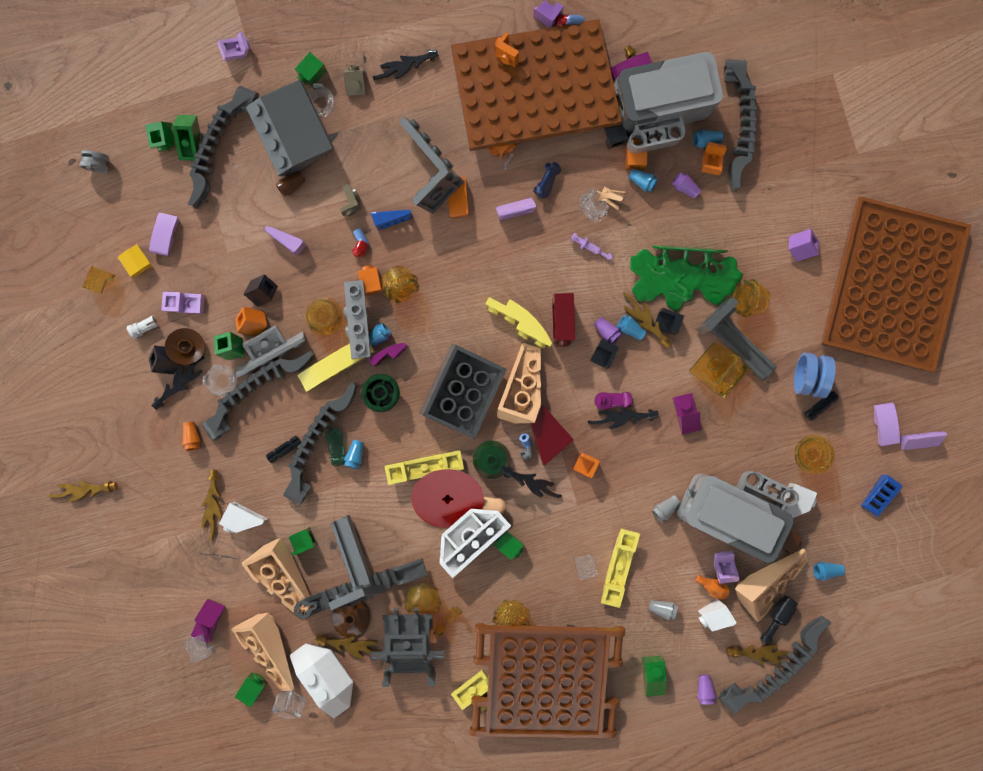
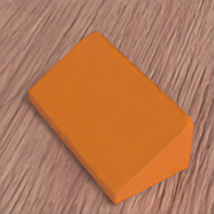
M461 177L465 182L448 198L450 218L469 217L465 177Z

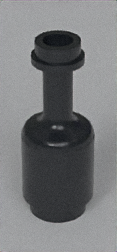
M786 595L780 598L770 613L773 621L766 633H761L760 639L770 645L774 641L772 637L780 625H788L797 611L798 603Z

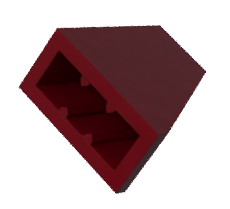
M542 405L535 423H530L541 462L546 465L574 439L546 407Z

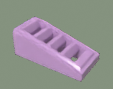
M269 226L264 228L269 235L296 256L307 245L303 240Z

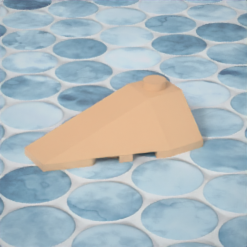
M522 343L499 404L497 418L515 424L535 423L541 406V348Z
M281 538L265 544L243 561L242 566L256 583L261 582L268 588L267 591L271 595L274 593L282 599V604L292 612H294V606L299 600L310 596L292 554ZM302 605L300 608L301 610L305 609V611H307L308 608H310L311 606L304 607V605Z
M801 549L747 576L737 584L735 591L739 601L757 622L774 607L775 603L773 601L779 593L784 594L787 582L794 580L808 562L806 550Z
M269 613L257 614L231 629L245 650L249 648L256 656L253 658L255 662L265 666L267 676L280 691H292L294 689L279 629L275 624V619Z

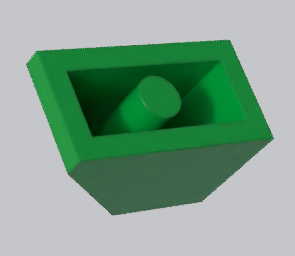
M177 115L172 129L179 160L194 161V155L198 152L200 143L197 115Z
M661 655L642 657L645 696L665 695L667 679L664 659Z

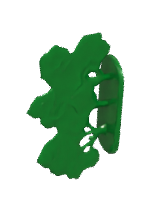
M652 245V248L664 249L663 254L656 257L648 250L642 249L636 256H631L630 270L641 277L632 288L636 299L640 302L653 301L659 295L664 294L666 305L676 312L682 307L683 302H688L693 298V291L700 290L707 301L714 305H719L727 296L735 291L736 283L740 282L744 275L737 269V260L734 257H726L721 262L716 261L712 257L713 253H727L728 250ZM669 250L684 251V257L671 261L668 252ZM690 251L703 252L705 260L699 265L690 264ZM663 260V265L660 266L659 261ZM708 262H711V265H715L717 269L715 273L709 269ZM718 264H721L723 268L720 269L718 267Z

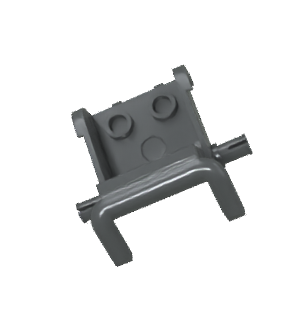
M414 607V614L399 615V608H394L395 615H383L382 617L385 630V650L382 652H370V655H378L371 656L370 660H382L385 663L391 664L384 671L382 687L390 686L392 673H428V686H435L436 670L429 663H431L432 659H444V655H436L444 654V650L432 651L433 615L419 614L418 607Z

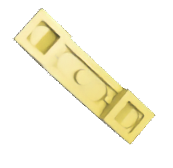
M460 450L385 466L388 485L422 478L436 470L464 469Z
M621 528L611 556L601 603L620 608L625 591L624 586L640 533Z

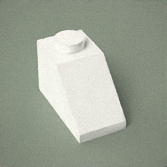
M789 483L788 487L798 493L799 501L793 507L786 506L784 511L795 518L809 512L815 506L817 493L797 484ZM789 492L784 496L785 502H788L791 498Z
M231 502L219 524L224 526L223 529L225 531L237 533L264 524L268 521V518L237 502Z
M718 599L698 610L701 615L698 618L704 628L708 627L711 631L736 624L727 606Z

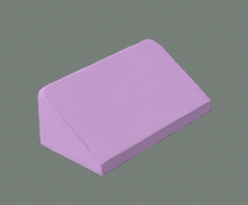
M532 198L496 207L500 221L532 213L536 210V204Z
M936 431L903 435L900 437L902 450L940 446L947 433Z

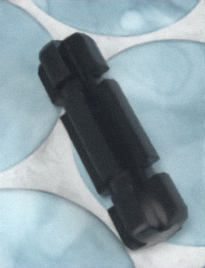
M831 391L826 398L818 401L804 415L808 420L813 421L819 414L832 405L831 403L838 401L839 396L836 392Z
M294 436L289 439L290 441H286L278 446L274 451L266 454L267 460L270 463H274L278 460V457L281 458L292 451L293 448H297L302 443L300 438Z

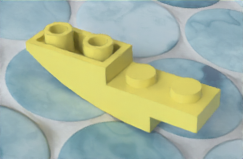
M490 297L485 304L488 307L487 311L494 315H498V313L504 315V319L512 324H515V322L519 323L516 327L518 336L526 340L528 338L535 340L534 344L543 349L546 346H551L552 342L548 334L527 310L510 299L505 306Z

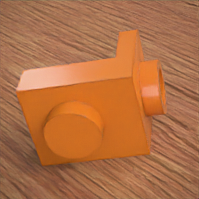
M505 32L495 42L496 57L500 58L504 64L516 67L519 63V51L509 46V33Z
M712 142L707 144L703 153L701 172L720 176L723 167V156L727 150L726 145Z
M517 144L492 147L488 150L493 156H499L502 159L507 153L511 154L517 147Z

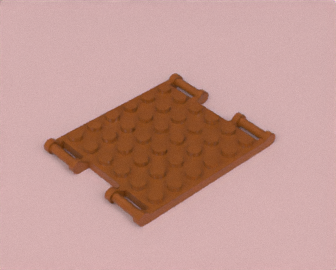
M476 624V655H474L473 663L476 665H489L487 697L474 695L471 698L473 717L470 735L474 737L615 738L617 733L615 729L616 711L619 707V699L615 697L605 699L608 668H620L623 665L621 653L623 636H625L626 629L622 626L607 628ZM485 634H490L489 656H484ZM610 637H615L614 655L612 658H609ZM481 707H487L485 727L480 726ZM604 709H609L608 725L603 729Z

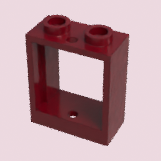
M554 293L552 297L553 344L558 343V347H568L575 341L574 293Z

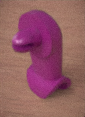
M602 392L596 395L594 402L599 409L622 406L626 408L632 405V395L629 392H622V394Z

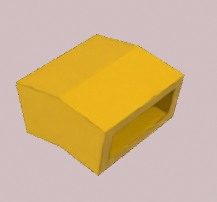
M137 244L117 257L130 277H137L152 267Z

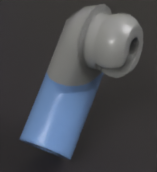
M523 433L519 439L525 450L521 451L520 455L526 461L532 458L534 454L529 435Z

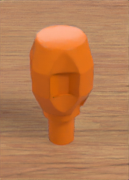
M698 575L696 578V582L703 585L710 596L723 600L728 597L730 588L726 583L719 584L718 579H709Z

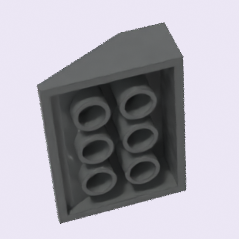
M302 80L295 81L263 95L246 106L278 176L287 177L297 173L334 149Z
M451 344L420 414L475 439L507 369L458 345Z

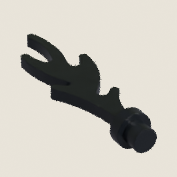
M429 49L427 50L428 54L420 56L401 55L400 58L404 60L403 62L392 61L381 64L380 67L382 69H390L372 78L373 80L383 79L398 71L394 77L399 79L410 70L413 63H416L415 68L417 69L425 60L430 58V61H433L435 57H438V52L436 49L432 51Z
M202 356L196 363L191 364L185 374H183L184 366H180L173 379V388L170 389V385L166 384L161 398L156 397L154 399L155 402L151 406L158 410L165 405L163 401L168 397L188 389L187 386H182V384L194 380L203 372V370H199L194 374L192 373L194 367L205 357Z
M620 408L623 414L613 411H599L598 414L607 415V418L600 421L589 420L588 423L605 424L614 421L615 424L610 426V429H615L627 423L631 417L634 418L632 424H635L637 421L649 417V421H653V418H659L658 410L652 411V409H648V413H636Z
M502 466L500 470L504 477L508 479L513 477L521 486H524L526 483L527 487L540 498L544 496L541 491L554 498L562 497L561 494H556L546 487H552L554 483L541 479L534 480L533 477L536 474H520L514 472V468L510 466Z

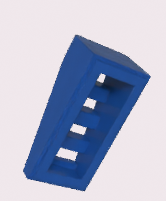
M411 210L371 213L377 230H382L413 218Z
M882 474L861 506L878 517L898 494L903 485L890 476ZM888 483L892 487L888 488L885 484ZM883 489L887 494L884 495L880 490ZM877 495V496H879L880 498H882L883 500H882V502H880L879 500H877V499L874 498V497ZM872 501V502H874L875 504H877V505H878L877 509H876L875 507H873L872 505H870L869 503Z

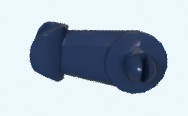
M552 162V165L550 163L545 164L547 170L541 182L533 188V192L541 199L547 198L550 195L555 177L561 172V167L556 162Z

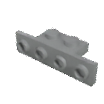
M362 280L344 282L346 300L344 316L348 321L346 336L349 337L351 359L367 358L371 356L364 282Z
M277 325L244 342L243 347L251 360L237 367L236 375L238 377L242 375L247 376L253 372L254 368L267 365L274 357L277 356L279 358L285 355L287 350L293 347H300L306 340L304 332L302 331L286 340Z

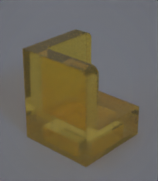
M90 266L82 287L102 294L107 280L113 282L116 275Z

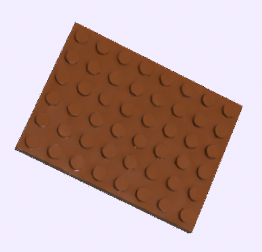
M600 19L585 21L576 25H563L562 27L556 26L510 34L509 46L519 51V63L516 67L510 64L506 65L500 58L496 57L495 42L499 37L451 45L470 151L613 127L622 123Z
M861 196L858 197L821 344L935 373L971 225Z

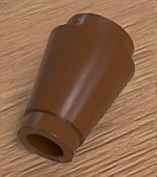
M300 172L279 179L276 186L284 197L290 196L305 182V178Z

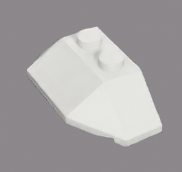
M470 509L442 534L440 565L452 578L455 577L510 528L511 525L499 511Z
M306 643L290 654L298 679L321 710L335 718L350 707L354 681L331 649Z

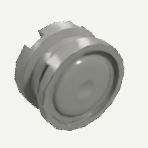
M81 151L82 161L79 164L80 168L92 172L107 173L108 167L106 163L109 161L108 155L95 151Z

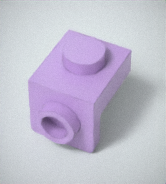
M239 32L236 38L218 40L217 43L224 61L246 58L250 49L249 41L245 38L243 32Z
M734 551L715 553L714 568L719 584L739 581V574L734 562Z

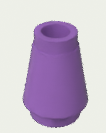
M680 172L672 182V185L675 186L674 189L693 199L701 191L687 173Z
M602 317L594 323L603 339L611 344H614L622 335L619 332V328Z
M699 675L697 699L700 700V704H715L717 696L711 676Z

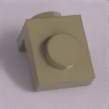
M359 65L347 66L348 68L343 72L346 95L366 94L363 74L364 67H359Z
M347 184L342 186L349 205L340 208V212L343 216H352L358 212L357 210L361 209L357 201L360 197L356 188L352 189Z

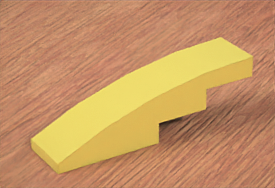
M350 344L297 376L307 392L321 383L330 380L342 371L349 369L364 358L351 359ZM370 344V352H371V354H372V353H374L375 351L373 350V348H372V346H371V344Z

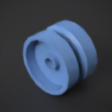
M802 353L794 373L793 386L795 393L801 395H809L811 393L813 397L826 398L834 383L836 369L834 358L824 355L817 358L813 353Z

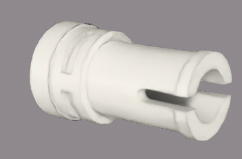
M150 316L139 323L127 326V330L135 340L142 336L143 333L158 327V323L154 322L149 325L150 322L156 320L153 316Z

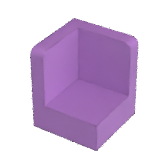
M544 0L539 7L536 6L534 8L533 17L549 28L553 27L556 17L563 13L564 6L558 2L555 6H552Z
M812 229L791 235L789 237V251L796 261L819 255V240Z

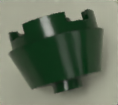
M375 374L365 381L361 395L364 404L369 409L375 412H386L397 404L400 397V389L398 383L391 376Z
M486 441L480 444L473 454L475 470L481 476L488 479H496L503 476L504 474L500 473L502 466L508 467L511 464L509 450L498 441Z

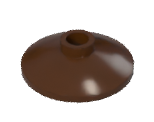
M189 328L177 329L170 333L165 341L167 356L177 364L191 365L200 360L204 354V340L195 330ZM187 346L189 350L182 351L181 348Z
M360 602L355 606L333 610L332 623L335 630L341 635L356 637L367 629L370 623V612L368 607L363 602ZM347 616H352L353 622H348Z

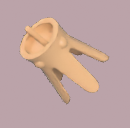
M605 186L602 192L596 191L601 194L599 201L608 203L616 210H619V206L610 199L622 201L624 196L614 192L626 193L624 191L610 190Z

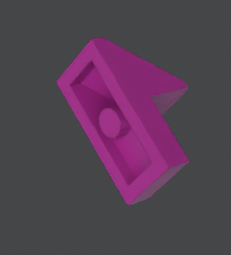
M692 393L673 397L681 434L701 430L700 411L696 410Z
M207 599L194 620L196 624L191 636L206 643L211 642L225 606Z

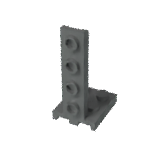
M403 117L400 124L439 169V172L432 176L429 183L420 189L412 199L416 206L433 214L465 181L453 171V164L447 158L443 159L441 156L442 151L436 145L432 146L430 143L431 138L425 132L421 133L419 130L420 125L414 119L410 121Z
M732 297L722 302L695 330L701 335L712 332L763 382L777 367L726 318L730 317L737 310L735 306L739 302Z
M350 515L332 522L331 527L353 588L349 593L344 592L334 596L335 600L329 602L330 609L336 610L355 606L357 603L373 598V596L385 593L384 584L374 585Z

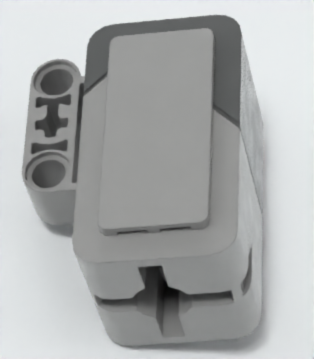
M709 52L627 68L620 73L619 77H616L614 82L622 125L626 130L627 136L631 135L627 147L632 153H641L679 144L685 135L684 124L709 118L723 98L715 57ZM671 131L678 132L679 137H673ZM639 139L642 145L636 146L632 140Z
M755 471L744 472L736 487L714 476L698 473L693 476L681 500V504L677 509V516L681 521L764 562L771 563L777 559L794 522L792 515L784 510L786 506H795L799 501V495L795 490ZM751 475H754L756 479L753 485L748 483V478ZM769 485L772 489L778 490L777 493L770 492L766 489ZM789 492L791 498L788 502H785L784 495ZM761 495H763V496H765V497H767V498H769V499H771V500H773V501H775V502H777V503L769 502V501L763 499Z

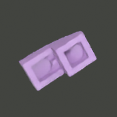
M164 213L158 214L150 241L149 251L151 253L169 256L174 243L173 235L179 222L177 216Z
M163 292L161 311L204 314L205 295Z
M894 403L874 405V423L878 429V444L885 446L900 443L899 424Z

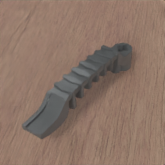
M726 59L723 73L724 82H733L737 89V94H743L739 98V104H746V106L740 107V114L747 115L740 119V125H747V127H741L739 135H746V138L739 137L737 145L745 146V148L734 147L733 154L740 156L730 164L728 169L730 189L732 192H736L737 189H740L742 170L752 161V155L755 152L753 147L756 141L754 139L756 132L755 122L757 120V117H755L757 107H755L756 86H753L746 77V60Z
M239 86L232 101L222 106L218 105V111L216 115L213 114V120L211 124H208V130L206 134H203V141L199 143V150L194 155L195 160L191 163L192 169L189 175L193 180V192L188 205L192 206V208L198 209L210 191L209 181L200 173L213 175V169L203 165L204 162L213 165V158L207 157L208 153H216V148L211 147L212 143L220 144V139L216 138L217 133L225 135V129L220 128L221 125L230 126V120H227L228 116L236 118L242 111L248 113L246 106L258 99L259 93Z
M309 351L295 360L280 358L277 361H271L268 366L260 368V371L251 374L250 378L244 379L243 383L235 386L234 390L227 392L224 398L217 400L219 404L216 414L202 424L210 439L215 441L232 429L226 420L229 413L232 412L229 406L233 405L236 407L240 404L236 396L239 395L241 400L247 398L244 390L248 389L250 393L256 391L252 385L255 382L258 387L265 385L261 379L264 376L268 383L274 381L270 373L273 370L278 380L285 378L279 368L280 366L283 370L290 373L301 371L314 359V352Z
M351 382L340 398L327 401L325 406L320 408V413L315 416L313 424L308 427V432L302 437V443L298 445L297 452L292 456V462L287 466L290 468L292 480L283 496L299 506L303 503L312 487L303 481L305 470L300 467L302 464L306 465L309 461L303 457V454L305 453L309 456L312 454L313 450L307 446L309 443L313 446L317 444L318 441L312 438L314 434L318 437H321L323 434L318 429L319 425L326 429L331 425L324 420L325 416L333 422L339 419L330 409L345 411L349 408L358 386Z
M423 558L394 566L391 569L387 568L381 572H375L371 575L374 585L384 584V587L389 589L394 584L402 585L427 576L428 573ZM345 582L343 585L334 586L331 589H325L314 595L302 598L294 606L295 615L298 618L305 619L329 609V602L335 600L334 596L352 591L351 582ZM302 605H304V607L311 606L310 608H308L307 611H305V609L301 610L300 608Z
M823 616L809 622L800 632L801 641L807 646L803 648L794 641L792 647L800 654L797 656L792 651H789L787 655L793 661L788 663L786 660H783L781 662V665L784 667L782 671L775 667L773 669L776 674L774 678L770 674H766L765 679L768 681L766 685L758 680L756 683L758 688L755 690L751 686L740 689L736 683H733L722 690L718 699L733 714L741 710L748 702H761L763 704L764 699L768 696L771 697L774 691L780 690V686L788 683L793 675H797V671L801 667H805V663L808 660L813 659V654L818 651V638L831 622Z

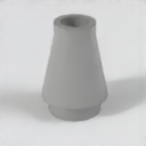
M673 495L669 499L655 505L652 513L662 523L670 518L681 502Z
M651 600L648 611L668 621L670 619L675 620L678 605H675L674 602Z

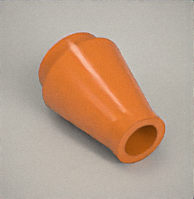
M195 422L183 423L182 446L184 450L193 451L200 449L202 442Z

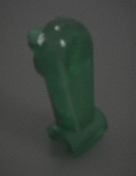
M330 428L325 434L331 455L329 459L332 465L341 466L345 464V461H343L345 458L343 434L337 428Z

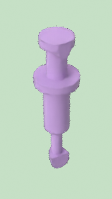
M577 233L572 235L570 241L579 243L580 249L584 247L596 255L600 254L608 260L612 259L610 253L602 252L598 246L587 241V237L583 240L577 236Z

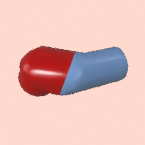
M560 14L556 17L555 26L562 27L565 24H580L584 22V17L582 15Z
M359 228L353 232L357 240L355 248L352 250V254L355 257L363 256L369 246L367 238L362 229Z

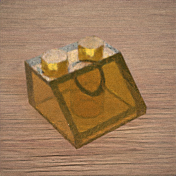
M713 342L689 372L711 391L725 398L749 369L740 357Z

